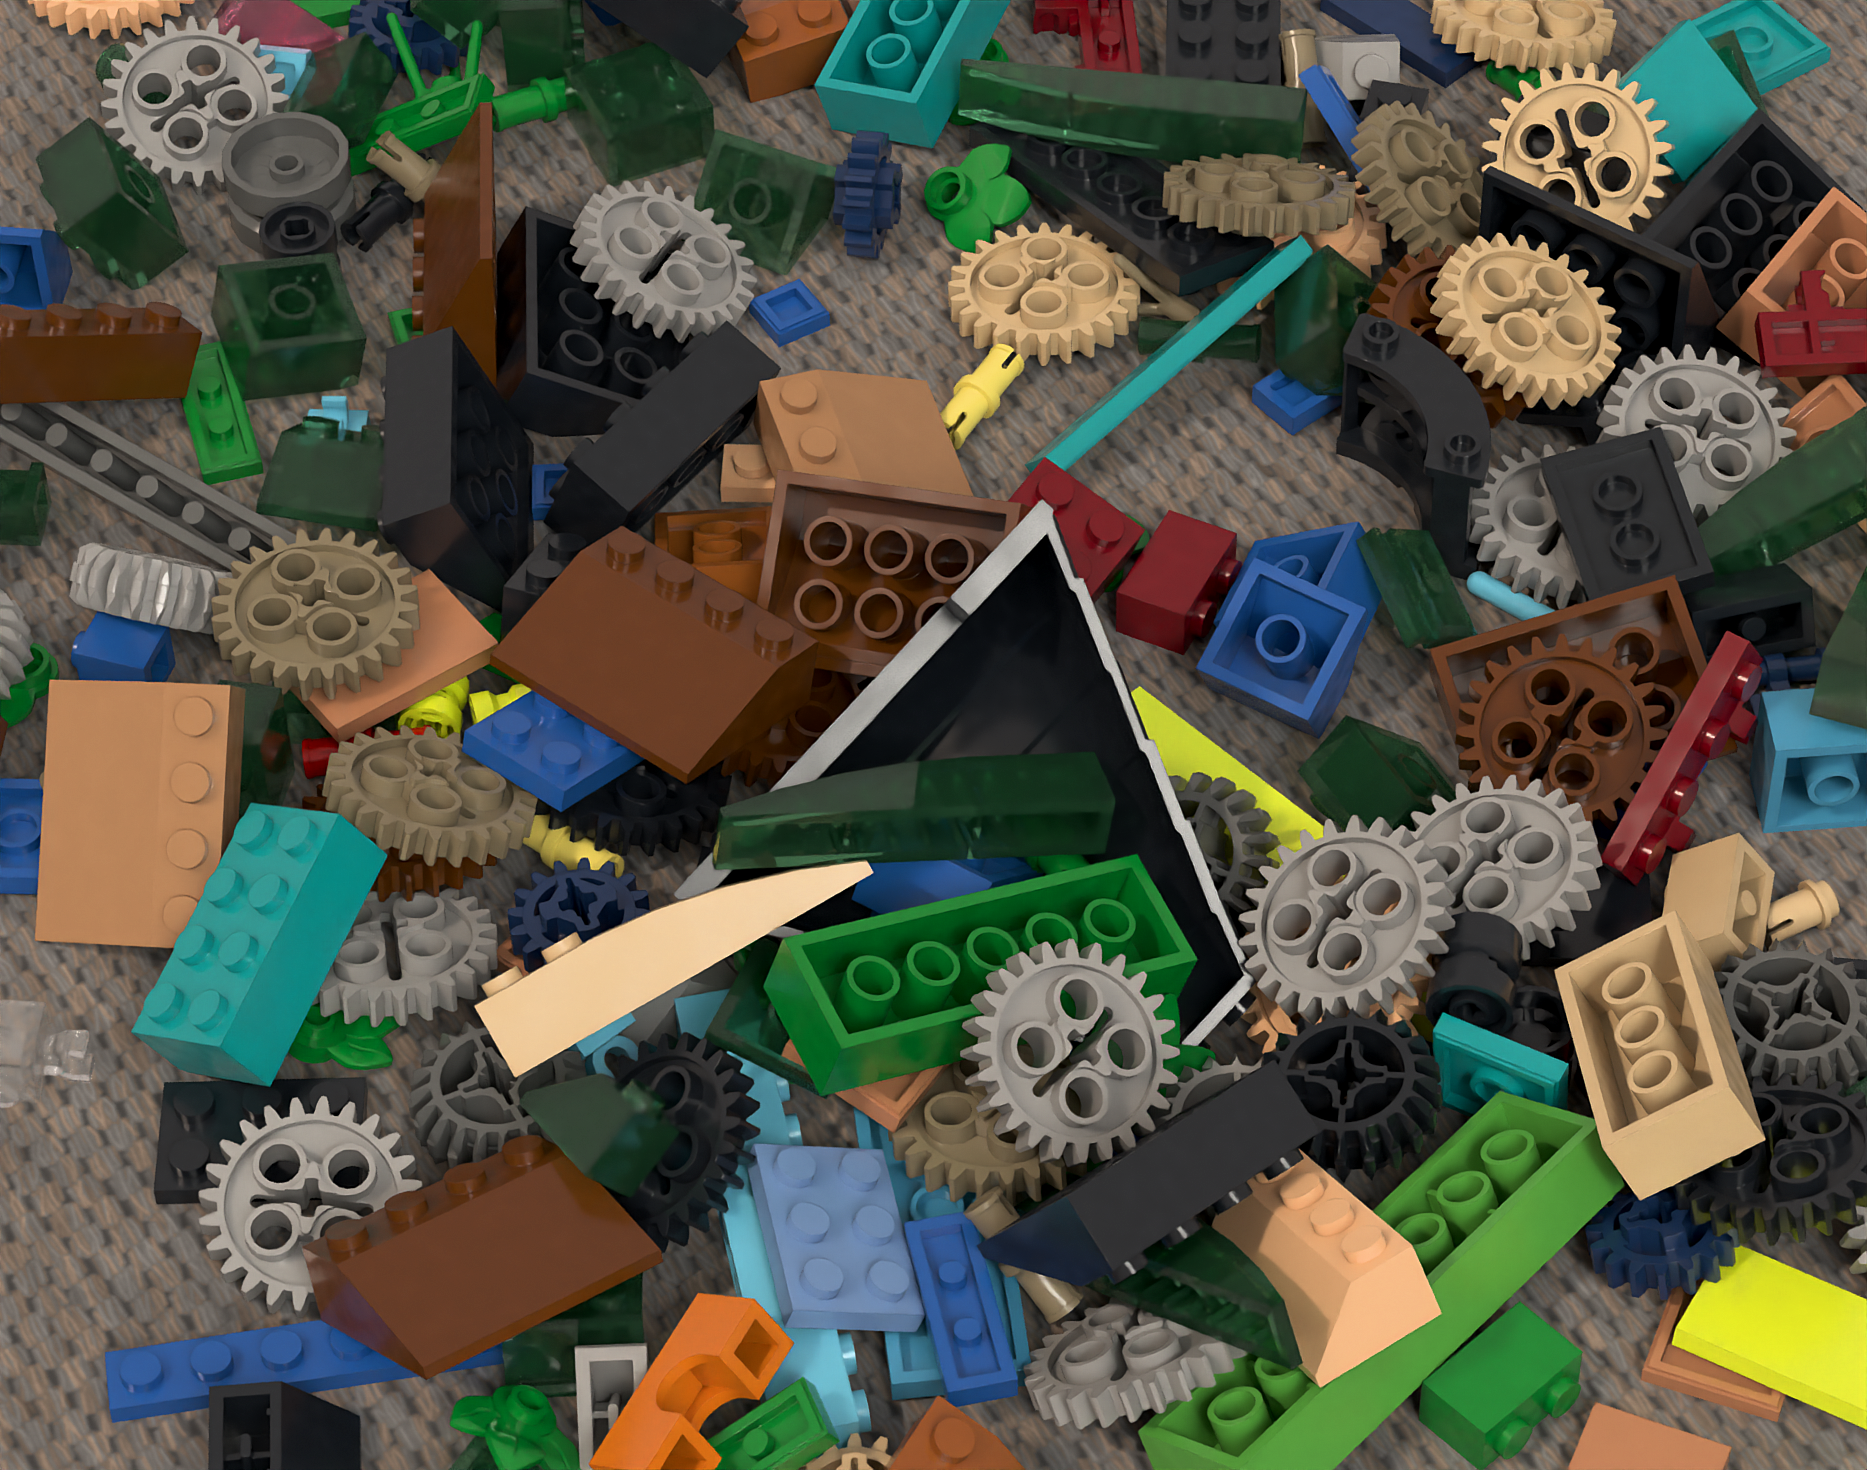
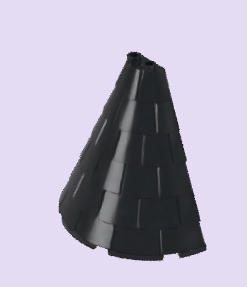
M1041 499L673 894L679 900L724 885L789 870L865 860L879 826L932 814L1024 858L1025 852L1002 827L996 825L992 820V813L996 806L1000 807L1007 815L1011 813L1000 800L1013 791L1022 790L1053 825L1061 824L1073 835V846L1091 865L1134 854L1139 856L1198 959L1177 999L1180 1016V1044L1200 1046L1210 1050L1211 1046L1204 1038L1221 1020L1230 1027L1248 1010L1257 998L1249 989L1257 981L1244 966L1249 960L1248 955L1239 946L1238 940H1240L1238 932L1226 905L1220 901L1189 820L1185 821L1156 743L1148 738L1118 660L1114 658L1083 578H1078L1058 521L1053 514L1054 510ZM857 883L768 934L786 938L870 918L872 909L852 900ZM1093 1028L1087 1034L1073 1040L1083 1042L1091 1035Z

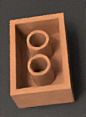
M1833 187L1715 328L1760 364L1754 327L1758 312L1786 311L1787 305L1796 304L1794 288L1795 285L1799 284L1800 271L1825 270L1821 287L1829 293L1831 307L1843 306L1844 309L1867 308V213L1837 188ZM1829 375L1776 378L1799 397L1804 398Z

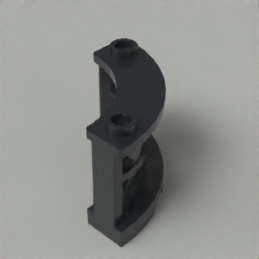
M1366 313L1360 314L1343 348L1344 377L1341 430L1337 438L1336 454L1367 465L1389 479L1397 488L1403 487L1414 503V512L1418 520L1421 537L1416 552L1415 567L1467 580L1469 575L1478 571L1480 567V561L1476 557L1481 544L1469 542V535L1472 526L1470 523L1474 488L1480 489L1484 487L1491 455V430L1486 409L1470 379L1442 350L1423 337L1397 325L1390 319L1379 318ZM1365 399L1373 403L1374 405L1366 403Z

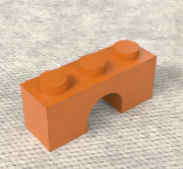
M698 1293L588 1465L593 1470H715L722 1457L699 1433L702 1424L714 1410L728 1401L738 1398L759 1400L794 1345V1342L754 1298Z

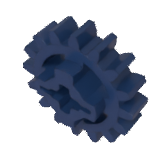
M360 0V5H352L350 8L348 44L355 45L354 55L356 57L369 56V67L373 69L384 64L389 66L390 75L396 76L399 72L406 73L386 20L387 14L391 12L395 13L399 19L420 74L421 70L428 69L436 76L441 75L442 64L456 68L459 66V56L467 57L471 19L464 17V6L462 4L449 6V0Z
M857 130L856 137L852 138V153H848L847 160H843V164H837L835 171L833 221L835 225H841L842 229H845L844 246L847 247V256L878 259L880 257V249H883L884 234H887L888 229H893V224H899L902 209L901 184L903 170L901 164L893 163V160H890L892 143H889L888 133Z
M581 857L577 869L569 871L561 861L554 862L553 876L547 878L545 875L535 871L530 875L532 890L517 888L514 892L516 907L508 909L507 913L512 951L514 955H523L525 970L528 973L533 972L547 964L541 951L572 933L577 932L584 943L602 932L649 912L647 890H637L636 876L633 873L622 875L617 879L615 864L610 861L605 863L599 871L591 870L588 858Z
M1668 1187L1641 1201L1631 1188V1192L1626 1195L1618 1192L1607 1203L1608 1207H1603L1591 1218L1592 1224L1586 1226L1588 1251L1592 1258L1594 1272L1596 1274L1606 1273L1608 1286L1612 1289L1620 1287L1627 1282L1630 1283L1632 1297L1636 1298L1642 1296L1648 1288L1657 1289L1661 1300H1668L1671 1289L1680 1286L1689 1295L1695 1294L1697 1292L1696 1281L1700 1278L1713 1283L1721 1280L1719 1266H1734L1736 1263L1734 1248L1740 1247L1738 1230L1736 1228H1732L1725 1234L1716 1237L1713 1235L1711 1220L1696 1226L1692 1224L1690 1209L1678 1210L1676 1208L1675 1194L1669 1192Z

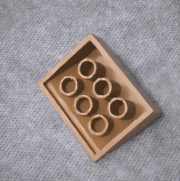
M820 369L759 381L753 425L775 482L779 469L973 496L927 381Z
M49 679L35 941L174 948L178 936L184 931L204 893L207 880L215 872L225 853L239 820L246 689L232 685Z

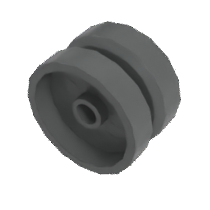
M303 112L272 113L251 120L230 136L222 149V171L225 189L228 192L231 227L241 243L262 254L259 238L261 220L269 211L279 205L291 202H311L323 206L333 216L338 242L344 238L340 227L342 223L347 219L349 220L356 213L354 181L351 178L349 144L338 126L321 116Z

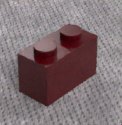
M1169 510L1116 591V632L1184 655L1196 636L1204 638L1209 633L1216 615V603L1222 594L1227 596L1242 567V562L1236 560L1237 533Z

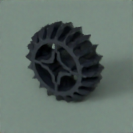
M1353 1007L1347 1014V1017L1335 1018L1325 1008L1321 1019L1322 1022L1315 1025L1300 1017L1296 1027L1297 1036L1278 1033V1039L1275 1043L1276 1051L1264 1053L1261 1067L1272 1060L1276 1061L1320 1131L1298 1146L1303 1153L1325 1171L1329 1168L1336 1169V1175L1343 1183L1348 1178L1350 1171L1356 1169H1363V1172L1373 1180L1377 1169L1376 1165L1383 1162L1399 1170L1400 1163L1402 1162L1401 1151L1420 1155L1421 1146L1423 1145L1422 1135L1434 1134V1129L1437 1125L1436 1113L1441 1111L1440 1106L1443 1104L1441 1085H1438L1441 1077L1439 1065L1435 1062L1434 1056H1430L1429 1046L1425 1042L1424 1037H1412L1411 1028L1408 1027L1405 1019L1389 1025L1388 1017L1385 1016L1381 1008L1369 1019L1361 1018ZM1354 1082L1355 1088L1350 1090L1351 1084ZM1347 1097V1102L1344 1105L1343 1098Z

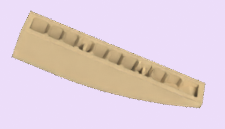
M866 859L794 869L724 885L658 907L602 932L584 943L577 932H574L541 951L547 962L542 967L523 977L519 968L515 966L483 984L482 988L487 998L478 1002L474 1007L516 1078L874 872Z

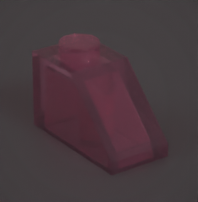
M224 0L213 18H218L219 34L226 35L235 25L240 26V43L242 45L257 37L260 40V45L309 49L315 52L336 48L344 39L339 32L292 0Z

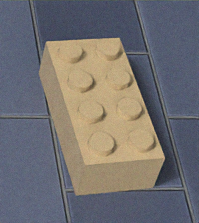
M1676 910L1554 970L1602 1148L1640 1201L1766 1140L1711 962Z

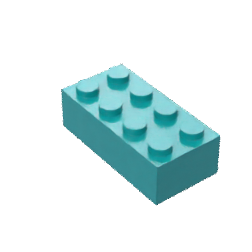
M860 0L814 84L832 130L856 134L857 130L885 132L889 134V140L933 148L1011 0Z
M250 803L244 816L237 823L234 835L215 872L207 880L204 893L184 931L178 936L174 950L155 987L147 995L143 1010L131 1033L175 1067L185 1072L270 1087L388 855L339 813Z

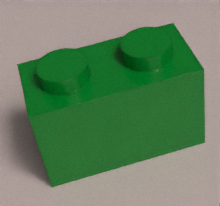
M1519 1301L1422 1382L1419 1421L1478 1470H1484L1499 1456L1506 1460L1514 1457L1529 1440L1533 1427L1547 1415L1558 1418L1571 1408L1581 1391L1579 1376L1583 1352Z

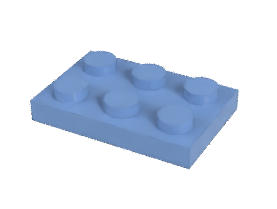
M754 1143L750 1153L755 1156V1160L753 1163L746 1165L784 1327L916 1332L925 1313L883 1150Z

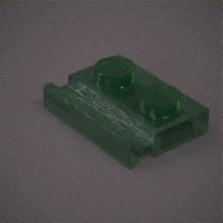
M1373 527L1356 540L1406 648H1414L1416 645L1422 644L1424 649H1432L1478 635L1428 530L1390 528L1385 533H1381L1379 528Z

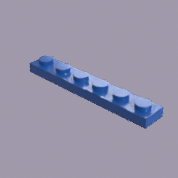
M322 1320L105 1352L109 1411L112 1423L209 1408V1386L282 1381L307 1393L419 1377V1375ZM529 1330L442 1373L531 1360L532 1351Z

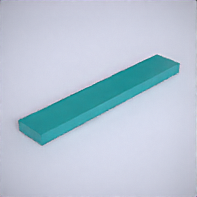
M1302 235L1277 245L1025 464L1030 473L1044 457L1066 471L1312 257L1311 253L1313 252Z

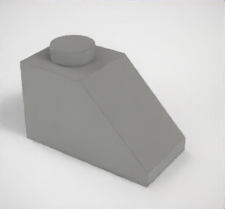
M1394 34L1316 36L1317 63L1331 71L1348 100H1366L1372 80L1400 83V41ZM1281 50V84L1285 83Z

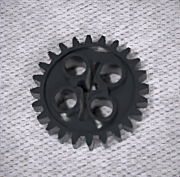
M645 759L562 812L538 798L535 815L550 814L548 828L551 830L570 826L569 841L573 843L586 836L594 838L593 845L595 851H601L609 842L617 844L621 856H627L631 845L640 846L643 852L650 857L654 856L655 845L661 843L668 850L676 853L679 852L681 838L697 845L700 843L702 831L715 832L717 819H724L732 775H721L724 763L722 760L688 784H685Z
M683 1032L680 1039L668 1033H662L657 1047L644 1040L639 1042L637 1061L621 1054L618 1057L620 1074L616 1079L603 1073L599 1077L605 1091L600 1099L586 1097L584 1103L593 1113L590 1121L577 1123L578 1128L576 1131L585 1136L583 1144L569 1150L661 1249V1253H665L669 1240L682 1247L688 1245L689 1226L704 1233L708 1232L710 1228L707 1212L711 1208L723 1213L729 1210L723 1194L728 1187L743 1189L745 1184L735 1172L738 1165L754 1162L755 1156L744 1150L745 1141L758 1136L761 1131L760 1128L746 1122V1119L760 1108V1102L746 1095L755 1082L752 1078L740 1072L743 1062L727 1054V1049L706 1038L701 1040L688 1032Z
M1783 1073L1776 1086H1767L1760 1076H1755L1752 1082L1753 1089L1750 1091L1766 1140L1744 1150L1736 1156L1729 1157L1680 1181L1678 1184H1674V1186L1668 1187L1669 1192L1675 1194L1676 1208L1678 1210L1690 1209L1691 1222L1695 1226L1711 1220L1713 1235L1716 1237L1725 1234L1732 1228H1736L1738 1230L1739 1243L1745 1244L1756 1232L1765 1233L1769 1246H1774L1779 1240L1780 1234L1784 1232H1791L1793 1238L1798 1243L1805 1242L1806 1229L1816 1227L1820 1232L1829 1236L1833 1234L1831 1220L1837 1217L1854 1224L1858 1221L1856 1205L1867 1208V1105L1865 1093L1861 1091L1845 1097L1844 1083L1841 1081L1833 1083L1825 1090L1819 1089L1817 1075H1811L1801 1086L1792 1085L1789 1073Z

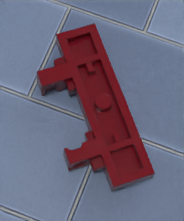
M1033 0L1032 22L1034 34H1038L1041 31H1054L1057 34L1068 32L1069 36L1072 37L1077 35L1081 65H1077L1075 68H1067L1064 72H1051L1046 68L1042 69L1040 82L1041 101L1064 95L1113 130H1146L1148 111L1133 0Z
M1825 270L1800 271L1799 284L1795 285L1794 288L1796 304L1787 305L1786 311L1758 312L1754 327L1762 378L1867 374V308L1844 309L1843 306L1831 307L1829 293L1821 287Z
M1726 631L1601 855L1602 864L1614 876L1637 887L1644 873L1650 874L1657 868L1666 848L1674 853L1688 850L1696 837L1694 830L1681 823L1679 819L1686 814L1696 798L1699 783L1696 781L1708 758L1715 759L1721 753L1728 737L1747 745L1759 724L1757 716L1742 707L1744 702L1748 701L1754 694L1762 676L1760 664L1763 658L1750 641L1729 631Z

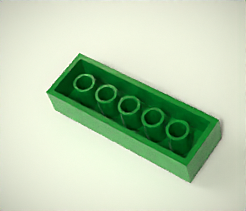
M1134 854L783 938L763 987L820 1096H825L966 1060L960 1057V1051L978 1044V1037L962 1028L963 1022L974 1017L984 1016L970 1001L972 996L985 990L992 991L985 977L1000 968L1008 971L1006 965L1007 958L1022 951L1029 956V949L1043 942H1048L1054 951L1056 944L1067 939H1074L1078 953L1081 952L1082 948L1099 943L1102 949V964L1112 957L1123 954L1126 956L1122 974L1124 977L1129 978L1143 971L1147 974L1146 981L1140 990L1144 998L1171 993L1178 999L1198 959L1139 856ZM1061 990V1006L1065 1013L1074 1019L1076 1016L1075 1001L1070 994ZM1018 1038L1017 1046L1028 1044L1023 1038Z

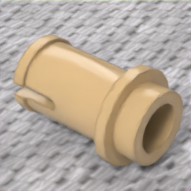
M1810 879L1804 880L1799 883L1798 891L1770 903L1764 940L1766 948H1769L1776 938L1781 942L1814 926H1817L1819 930H1824L1831 925V919L1839 915V904L1828 883L1823 880L1816 883Z

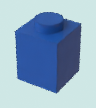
M97 611L88 629L79 632L76 636L71 652V663L73 667L77 668L79 680L166 682L176 665L169 627L132 620Z

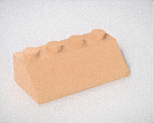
M1299 1149L1304 1157L1303 1160L1269 1181L1262 1171L1247 1181L1253 1191L1251 1195L1223 1213L1215 1215L1196 1266L1201 1276L1209 1284L1212 1282L1217 1283L1220 1291L1231 1288L1235 1298L1240 1297L1248 1321L1321 1388L1436 1318L1442 1312L1413 1245Z

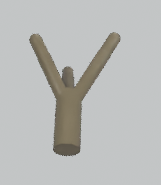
M1116 254L1114 256V263L1160 302L1140 303L1138 305V316L1166 315L1184 327L1202 311L1182 297L1176 296L1153 278L1151 279L1124 255Z

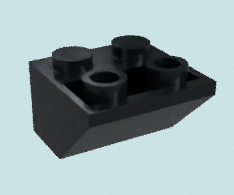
M282 1381L209 1386L208 1470H362L360 1416Z

